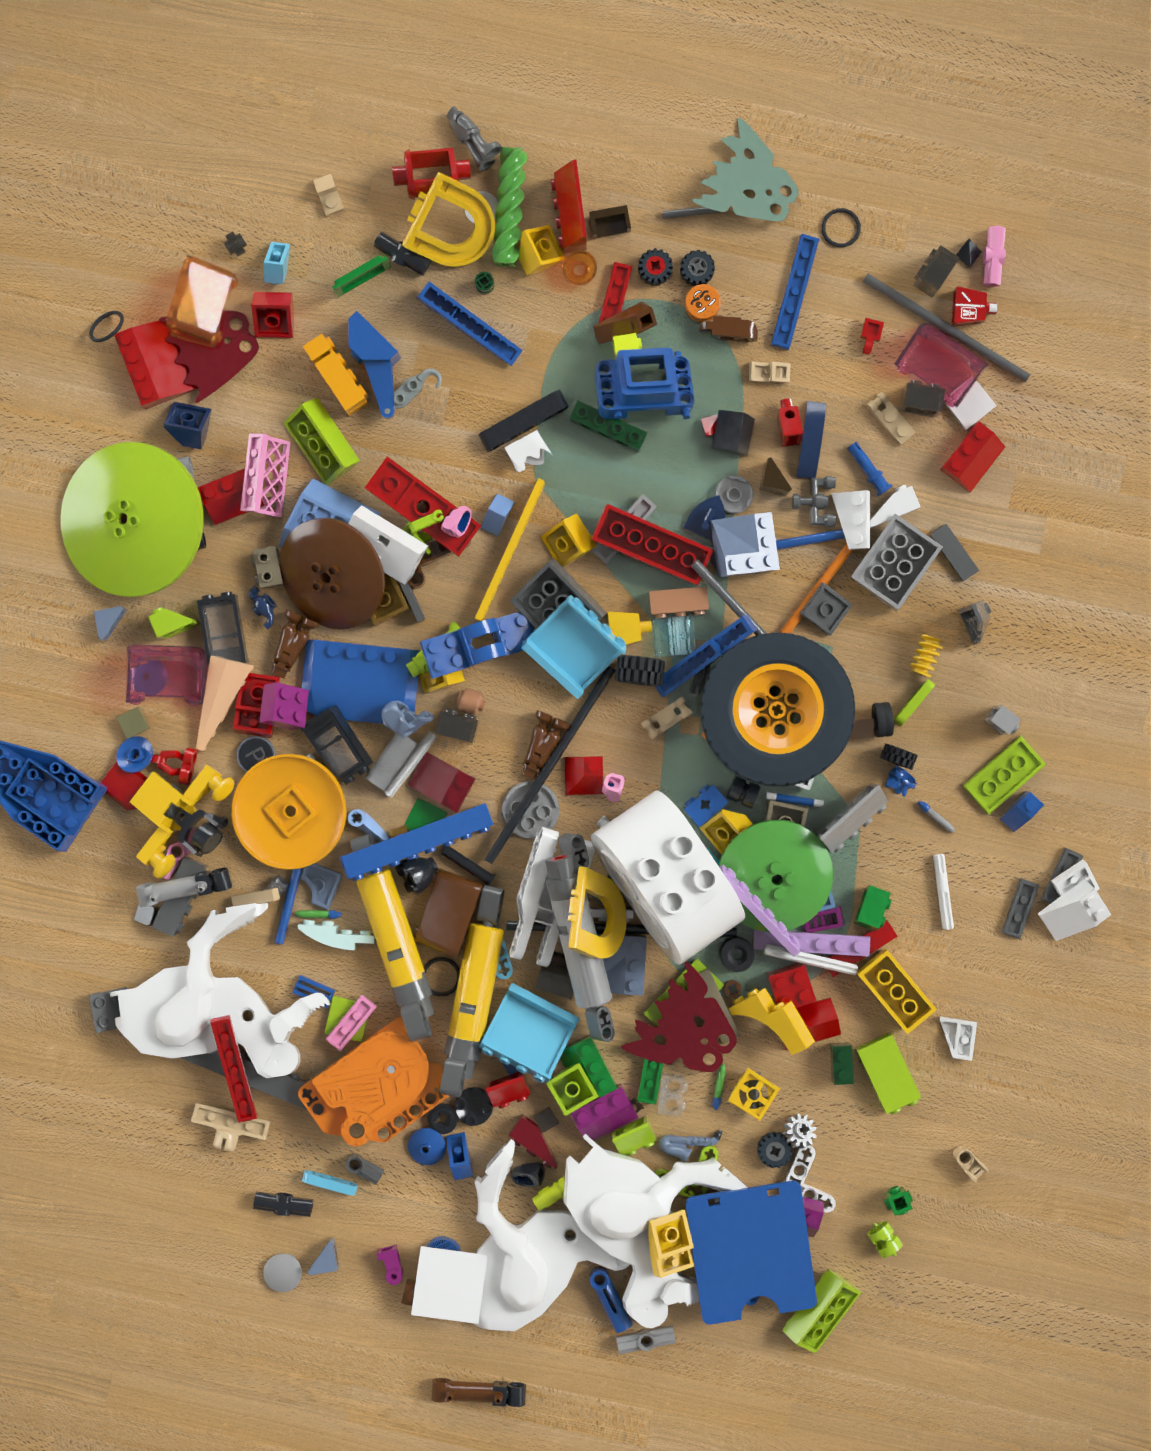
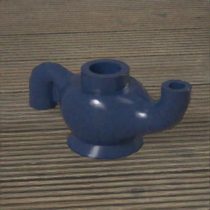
M253 586L248 592L249 598L254 601L252 609L259 617L263 615L267 618L264 627L269 629L273 624V610L277 605L267 593H264L263 596L259 595V589Z

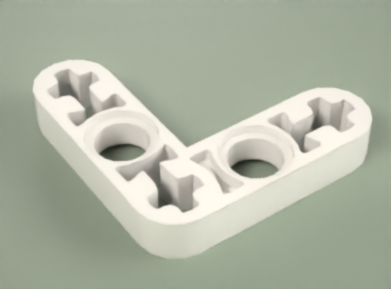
M812 1145L806 1146L803 1149L798 1147L784 1182L792 1181L793 1179L790 1176L800 1180L799 1184L801 1185L803 1197L804 1193L808 1190L814 1192V1200H818V1194H821L820 1199L826 1201L829 1198L831 1206L827 1205L826 1208L824 1207V1212L833 1211L836 1202L832 1195L804 1183L815 1158V1149ZM809 1148L811 1155L805 1157V1162H808L807 1165L802 1161H797L798 1158L802 1160L804 1157L802 1150ZM802 1165L804 1167L803 1174H794L795 1166Z

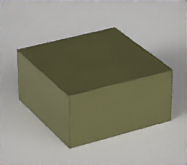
M136 707L116 717L127 739L151 728L140 707Z

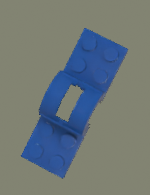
M516 612L496 619L483 620L460 628L457 631L421 641L420 645L431 679L473 667L491 659H498L524 651L522 649L523 641L534 630L531 622L521 612ZM492 633L495 643L476 650L474 646L471 647V639Z

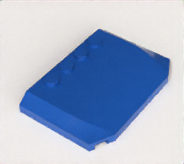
M308 639L302 678V689L309 690L307 711L317 716L329 707L337 705L346 720L383 724L382 709L387 703L398 700L415 713L419 675L413 677L406 664L412 661V657H415L419 650Z

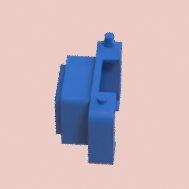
M668 347L620 350L615 360H602L596 365L594 381L598 412L602 418L621 419L627 418L629 411L666 409L665 416L682 415L685 420L690 418V411L695 401L689 360L683 357L680 351L674 352L673 355V350ZM659 364V369H665L666 381L632 382L630 365Z

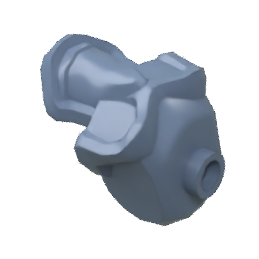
M398 700L387 703L381 713L383 724L404 739L410 734L415 733L421 726L434 720V715L425 710L416 715L409 710L407 705Z

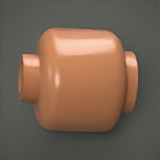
M466 688L464 691H460L456 705H459L458 708L461 712L474 716L478 711H483L486 701L483 700L482 692Z

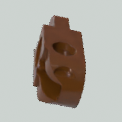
M713 316V321L700 322V331L716 336L717 340L756 342L758 340L756 324L750 320H741L740 317Z

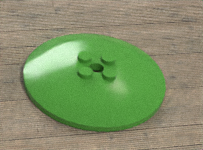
M767 820L747 827L731 840L719 862V867L724 864L727 869L731 868L735 872L736 878L748 886L749 892L752 895L755 894L759 897L765 909L769 908L773 912L774 918L786 926L787 931L811 920L826 903L832 888L833 866L825 845L811 830L792 821ZM774 875L782 876V880L779 883L771 881ZM741 902L745 913V919L741 923L759 931L770 932Z

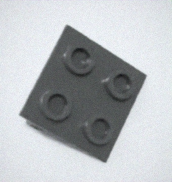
M127 987L89 995L96 1033L117 1028L115 1018L120 1017L118 996L110 997V993L126 990Z

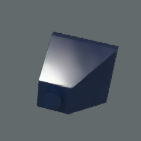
M174 402L164 422V428L182 446L201 450L207 437L211 409Z

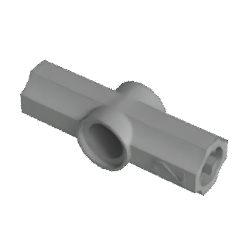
M673 1325L651 1330L642 1329L640 1332L616 1336L619 1354L639 1350L649 1351L654 1347L676 1343ZM648 1336L651 1338V1341L643 1343L641 1339Z

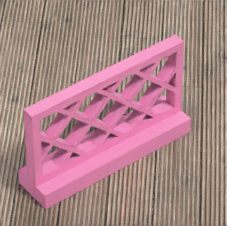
M249 433L241 511L282 518L291 442L270 437L266 434ZM269 443L271 448L267 451V444ZM282 444L283 453L280 455L277 448ZM272 453H274L276 457V460L274 462H272V460L269 457ZM265 461L267 462V464H268V466H269L266 470H265ZM278 464L281 467L279 474L275 468ZM270 472H272L274 476V479L271 482L267 476ZM264 480L266 487L262 490ZM276 483L279 486L277 493L273 488ZM268 491H270L272 495V498L269 501L265 496V494ZM262 499L264 506L260 509ZM274 501L276 503V512L271 507Z

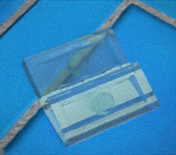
M693 616L652 619L655 657L689 655L696 650Z

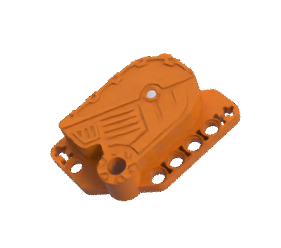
M402 1016L396 1017L301 1086L298 1091L300 1100L321 1130L326 1134L342 1136L344 1141L351 1146H362L369 1140L387 1142L449 1097V1095L441 1094L443 1097L439 1098L438 1093L434 1091L436 1087L438 1091L440 1090L444 1068L438 1063L428 1062L426 1053L417 1041L411 1042ZM304 1088L312 1090L310 1095L313 1099L315 1096L318 1098L310 1106L307 1105L310 1102L308 1097H302ZM429 1093H433L436 1096V1101L433 1104H427L425 1101V1097ZM315 1104H321L324 1107L322 1114L316 1115L313 1113L312 1108ZM412 1105L420 1107V1113L416 1116L411 1115L409 1112ZM397 1116H401L405 1120L402 1127L394 1125V1119ZM360 1123L363 1125L364 1131L360 1136L355 1137L349 1133L352 1124ZM381 1128H386L389 1131V1135L385 1139L378 1137V1131Z

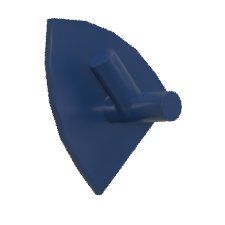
M720 496L708 498L697 505L690 513L683 528L713 541L710 521L723 519L726 516Z

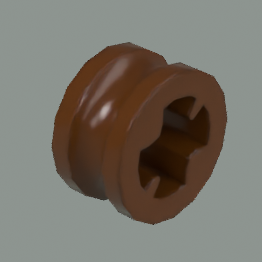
M729 980L724 984V992L728 997L736 998L741 993V986L736 980ZM736 984L737 992L733 991V994H730V990L727 987Z

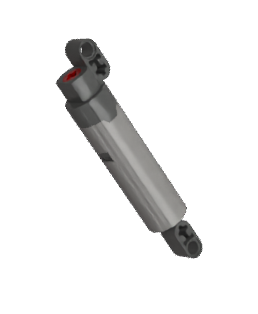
M565 833L559 840L562 854L545 860L549 876L546 884L577 1007L586 1009L585 1017L591 1038L610 1042L615 1036V1029L610 1010L602 1006L612 998L603 959L589 958L568 948L571 922L568 921V916L572 915L569 913L570 898L574 897L571 895V891L576 889L578 868L588 867L589 856L582 835ZM585 892L581 929L597 936L587 893Z

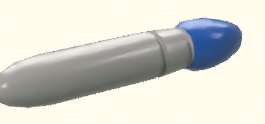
M918 801L917 804L923 812L927 813L947 831L955 832L954 827L930 808L927 803Z

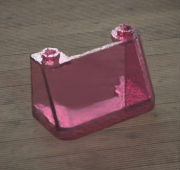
M929 323L919 325L894 363L900 373L904 375L913 373L944 394V402L953 408L954 406H960L988 367V364L983 359Z
M128 646L126 653V703L138 705L145 701V697H184V701L190 706L203 705L207 671L205 650L195 646Z

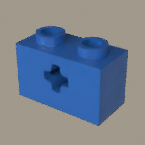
M713 784L711 786L705 785L699 791L701 794L696 799L691 797L684 803L686 805L684 808L685 812L698 827L728 803ZM702 799L704 801L709 800V807L707 809L704 807L702 809L700 808V801Z

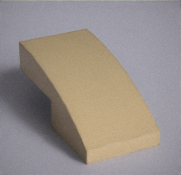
M749 362V382L790 383L791 363Z

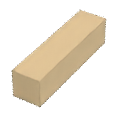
M278 888L232 896L231 899L233 906L276 901L280 899Z

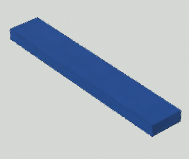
M805 234L800 235L771 346L786 350L790 349L820 238Z

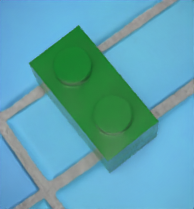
M868 885L864 890L853 924L872 931L882 928L886 917H884L885 910L889 909L892 899H889L891 893Z

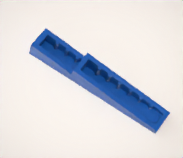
M747 614L743 615L664 673L663 685L655 688L664 698L758 629Z

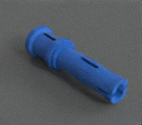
M857 441L847 448L867 475L868 483H872L877 490L878 496H881L893 487L883 477V472L876 469Z

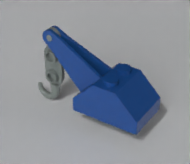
M358 311L348 319L350 354L359 365L361 363L365 365L381 414L385 419L393 418L397 408L406 407L420 393L428 376L434 375L437 378L435 387H440L442 383L440 372L430 368L408 378L394 392L392 366L401 359L399 352Z

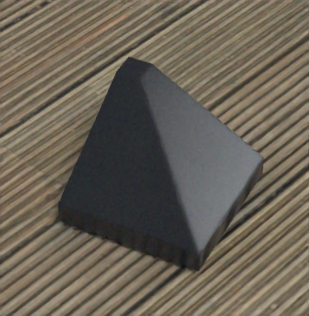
M968 238L955 257L970 268L982 251Z

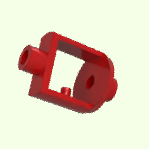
M453 148L411 152L408 149L404 151L405 165L392 166L394 186L407 185L408 197L413 200L418 197L420 191L427 194L435 179L414 180L413 169L449 166L451 178L457 181L471 179L469 159L455 161Z

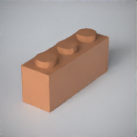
M707 586L649 591L650 613L655 615L656 619L666 618V614H674V617L686 616V612H693V615H703L705 611L709 610Z

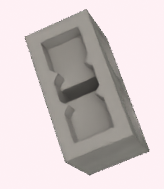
M998 705L992 709L984 722L1001 735H1009L1017 731L1020 727L1018 723L1021 719L1003 705Z

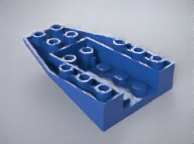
M0 740V804L16 823L55 850L67 852L108 787L56 755Z

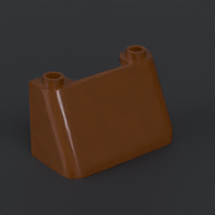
M440 868L439 872L435 871L431 882L434 883L420 926L415 927L413 937H415V942L448 956L458 958L484 883Z

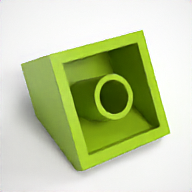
M163 607L152 611L153 614L148 616L157 638L160 639L170 638L200 625L197 620L167 608L163 609Z
M580 1063L552 1075L549 1082L546 1083L565 1116L599 1097Z
M647 1116L612 1131V1140L620 1154L626 1156L635 1154L636 1150L641 1147L644 1149L649 1148L656 1141V1136Z

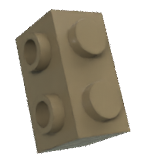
M277 546L253 550V555H251L253 567L256 566L257 574H254L255 582L261 589L282 586L284 584Z

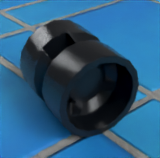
M735 776L728 791L727 799L734 802L740 800L742 805L752 809L761 786L751 782L747 784L746 780Z

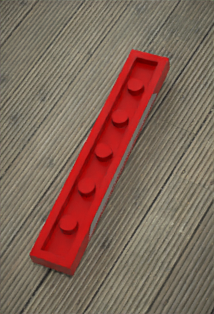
M226 1015L212 1018L210 1024L238 1123L257 1119V1111L231 1017Z

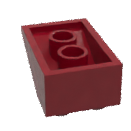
M426 752L408 785L458 813L476 778Z

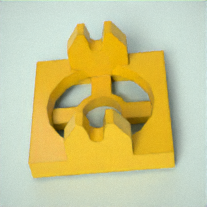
M747 1067L744 1074L739 1077L738 1082L734 1085L727 1101L758 1121H761L781 1088ZM749 1080H758L755 1087L749 1088L744 1085ZM763 1085H765L768 1090V1096L766 1098L762 1096V1093L760 1091ZM752 1089L759 1091L760 1095L756 1100H751L748 1096L749 1091ZM740 1090L746 1093L747 1100L745 1104L740 1100ZM759 1101L762 1103L760 1108H749L753 1102Z

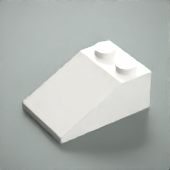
M1082 879L1040 911L1038 915L1053 938L1058 941L1096 927L1108 918L1111 913L1095 888L1085 879Z

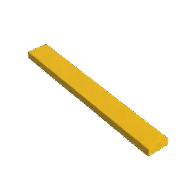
M538 478L475 616V619L483 621L545 486V481Z

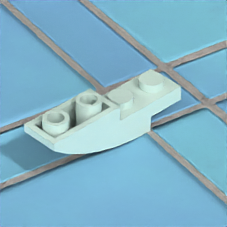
M303 920V923L298 924V929L305 935L335 948L356 950L357 943L374 944L376 942L372 931L360 930V933H353V930L342 929L340 933L338 932L339 925H334V921H322V924H315V920Z

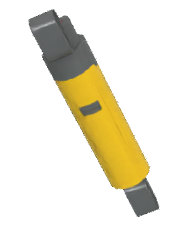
M371 834L351 839L353 852L375 844ZM387 869L371 875L369 871L367 876L357 880L356 883L397 1005H402L401 1016L411 1042L431 1037L432 1031L427 1017L435 1014L429 997L432 995V991L392 872Z
M484 886L477 917L478 921H481L482 924L471 923L468 927L444 1052L448 1056L441 1079V1094L460 1098L465 1079H472L475 1062L480 1060L482 1049L479 1048V1045L485 1035L504 936L502 928L493 926V924L497 925L501 916L505 890L502 888Z

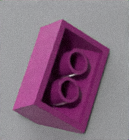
M621 1083L617 1085L616 1090L594 1099L570 1113L581 1135L584 1136L586 1134L593 1141L639 1118Z

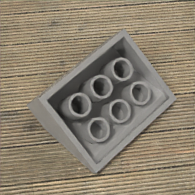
M895 514L851 578L897 612L943 546Z
M876 784L868 785L815 833L830 853L833 851L835 853L844 846L843 842L847 838L851 840L858 834V828L862 825L864 827L873 820L871 817L876 812L880 814L886 809L887 806L885 804L888 802V799L881 787Z

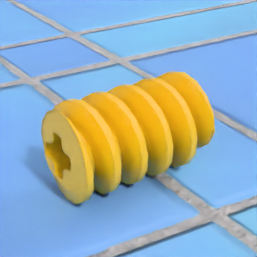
M922 634L921 638L925 642L918 643L922 649L915 650L919 656H913L912 659L917 663H910V667L914 669L910 671L931 678L932 676L928 673V670H934L930 664L937 663L933 657L940 656L936 649H943L939 642L943 641Z

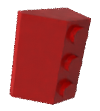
M978 421L940 470L971 493L1004 450L1005 446L993 431Z
M245 468L197 487L215 525L248 513L240 510ZM261 499V505H260V507H263V506H264V503H263V501H262V499Z

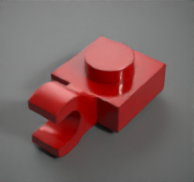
M865 318L860 337L866 339L862 353L870 355L874 341H880L884 322Z

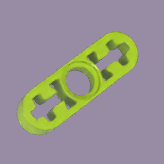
M927 678L894 717V723L897 726L901 727L935 686L932 681Z

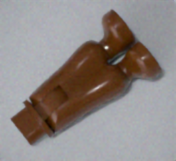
M288 609L285 611V617L289 622L282 628L279 644L273 659L274 662H272L273 668L270 672L285 679L287 672L291 671L300 652L310 638L309 631L317 629L320 624L304 617L301 627L297 631L302 615Z
M539 710L535 713L539 723L533 728L530 744L523 763L524 768L521 773L532 779H536L538 772L541 771L551 752L559 742L560 731L567 730L570 726L569 723L555 717L550 731H547L553 716Z

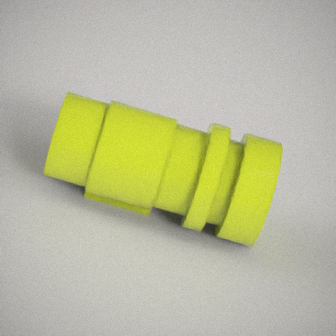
M565 1176L558 1179V1182H553L552 1186L543 1188L538 1192V1195L532 1198L539 1211L564 1198Z

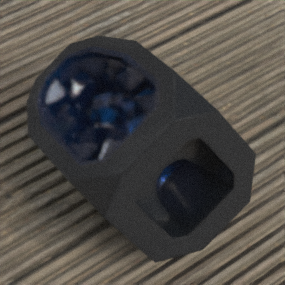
M526 1163L516 1166L511 1170L510 1176L512 1181L520 1186L537 1187L541 1186L544 1180L545 1169L543 1163Z

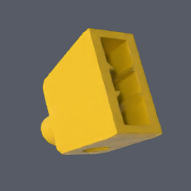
M608 612L611 633L616 637H621L626 645L642 641L641 633L652 632L651 620L640 622L638 613Z

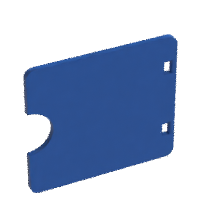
M795 1180L692 1196L686 1200L688 1225L694 1247L692 1248L695 1274L701 1315L704 1323L711 1325L742 1320L741 1314L744 1305L756 1296H765L772 1299L778 1306L779 1313L810 1309L817 1304L802 1189L799 1182ZM779 1188V1194L768 1196L767 1190ZM719 1198V1204L708 1205L709 1199Z

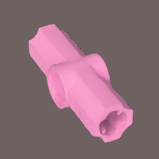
M989 226L987 246L983 254V264H985L983 285L987 287H999L1001 283L1002 266L1004 265L1006 254L1004 249L1006 228L1002 226Z

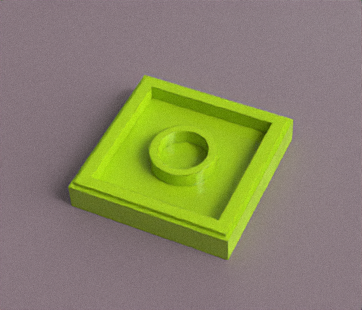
M333 996L324 1034L329 1035L355 1004L356 1000ZM367 1019L350 1040L363 1041Z

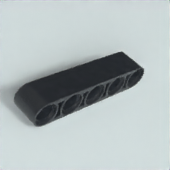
M556 390L484 430L478 436L486 451L491 452L569 408V405L561 390Z

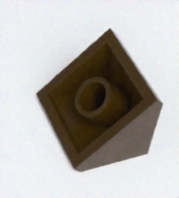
M770 457L764 464L759 490L786 496L792 488L772 457Z

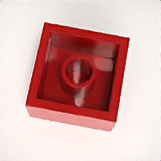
M798 962L766 973L776 1005L780 1002L786 1004L792 1001L795 1008L817 1002L805 964Z

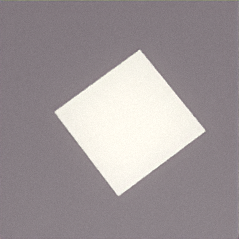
M421 1246L411 1315L478 1324L488 1255Z

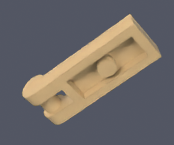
M880 392L874 401L866 404L900 446L916 433L883 392ZM881 404L885 407L882 411L878 409V406Z

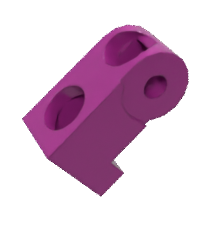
M397 1244L378 1249V1261L384 1260L387 1282L391 1285L399 1284L403 1276V1267Z

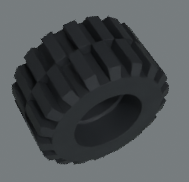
M620 655L617 658L615 680L628 684L662 686L665 662L661 659Z

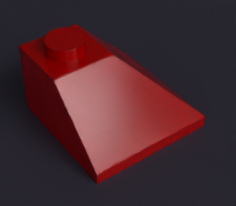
M603 756L565 757V795L604 794L602 792Z

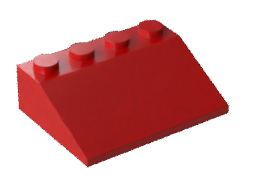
M577 159L555 171L554 179H551L552 191H556L557 198H553L554 209L559 211V217H556L557 229L561 228L562 236H558L559 247H563L564 253L587 250V236Z
M159 320L131 327L114 335L141 406L145 409L199 389L196 385L184 383L189 374V367L175 362L180 354V347L177 344L166 342V338L172 332V327L170 324Z

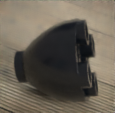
M417 857L409 861L404 859L400 861L401 864L395 866L398 875L402 876L405 880V889L408 893L413 892L414 895L420 894L429 886L435 871L438 870V866L432 857Z

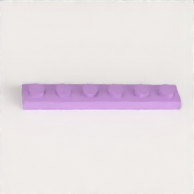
M722 864L719 868L733 887L739 900L793 957L799 954L800 942L797 937L790 935L787 932L786 926L774 918L773 912L769 908L765 909L759 897L755 894L752 895L749 892L748 886L736 878L735 872L731 868L727 869Z
M754 929L753 949L764 950L766 944L785 948L771 932ZM787 931L790 935H795L799 940L800 952L869 956L870 936Z

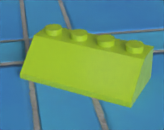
M318 397L301 404L283 423L325 485L331 484L360 462Z
M830 1269L821 1276L820 1281L815 1286L817 1304L813 1308L796 1311L792 1318L786 1322V1326L782 1330L796 1345L815 1354L862 1293Z

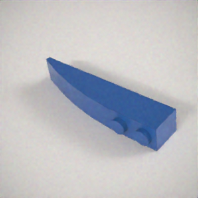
M430 281L425 284L416 297L418 301L510 366L514 364L523 351Z

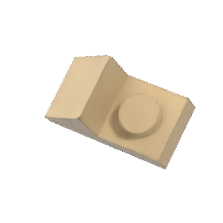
M329 174L313 180L326 216L344 211L332 175Z

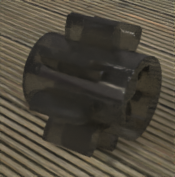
M232 231L225 235L227 241L223 243L230 255L236 253L237 256L245 253L244 247L247 244L240 233L235 235Z

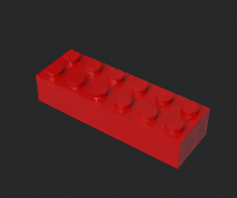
M605 504L590 539L693 585H699L701 576L691 565L696 560H699L706 568L713 552L711 548L609 504Z

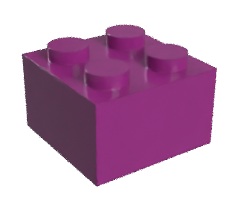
M278 682L264 685L259 723L288 730L305 728L309 690Z

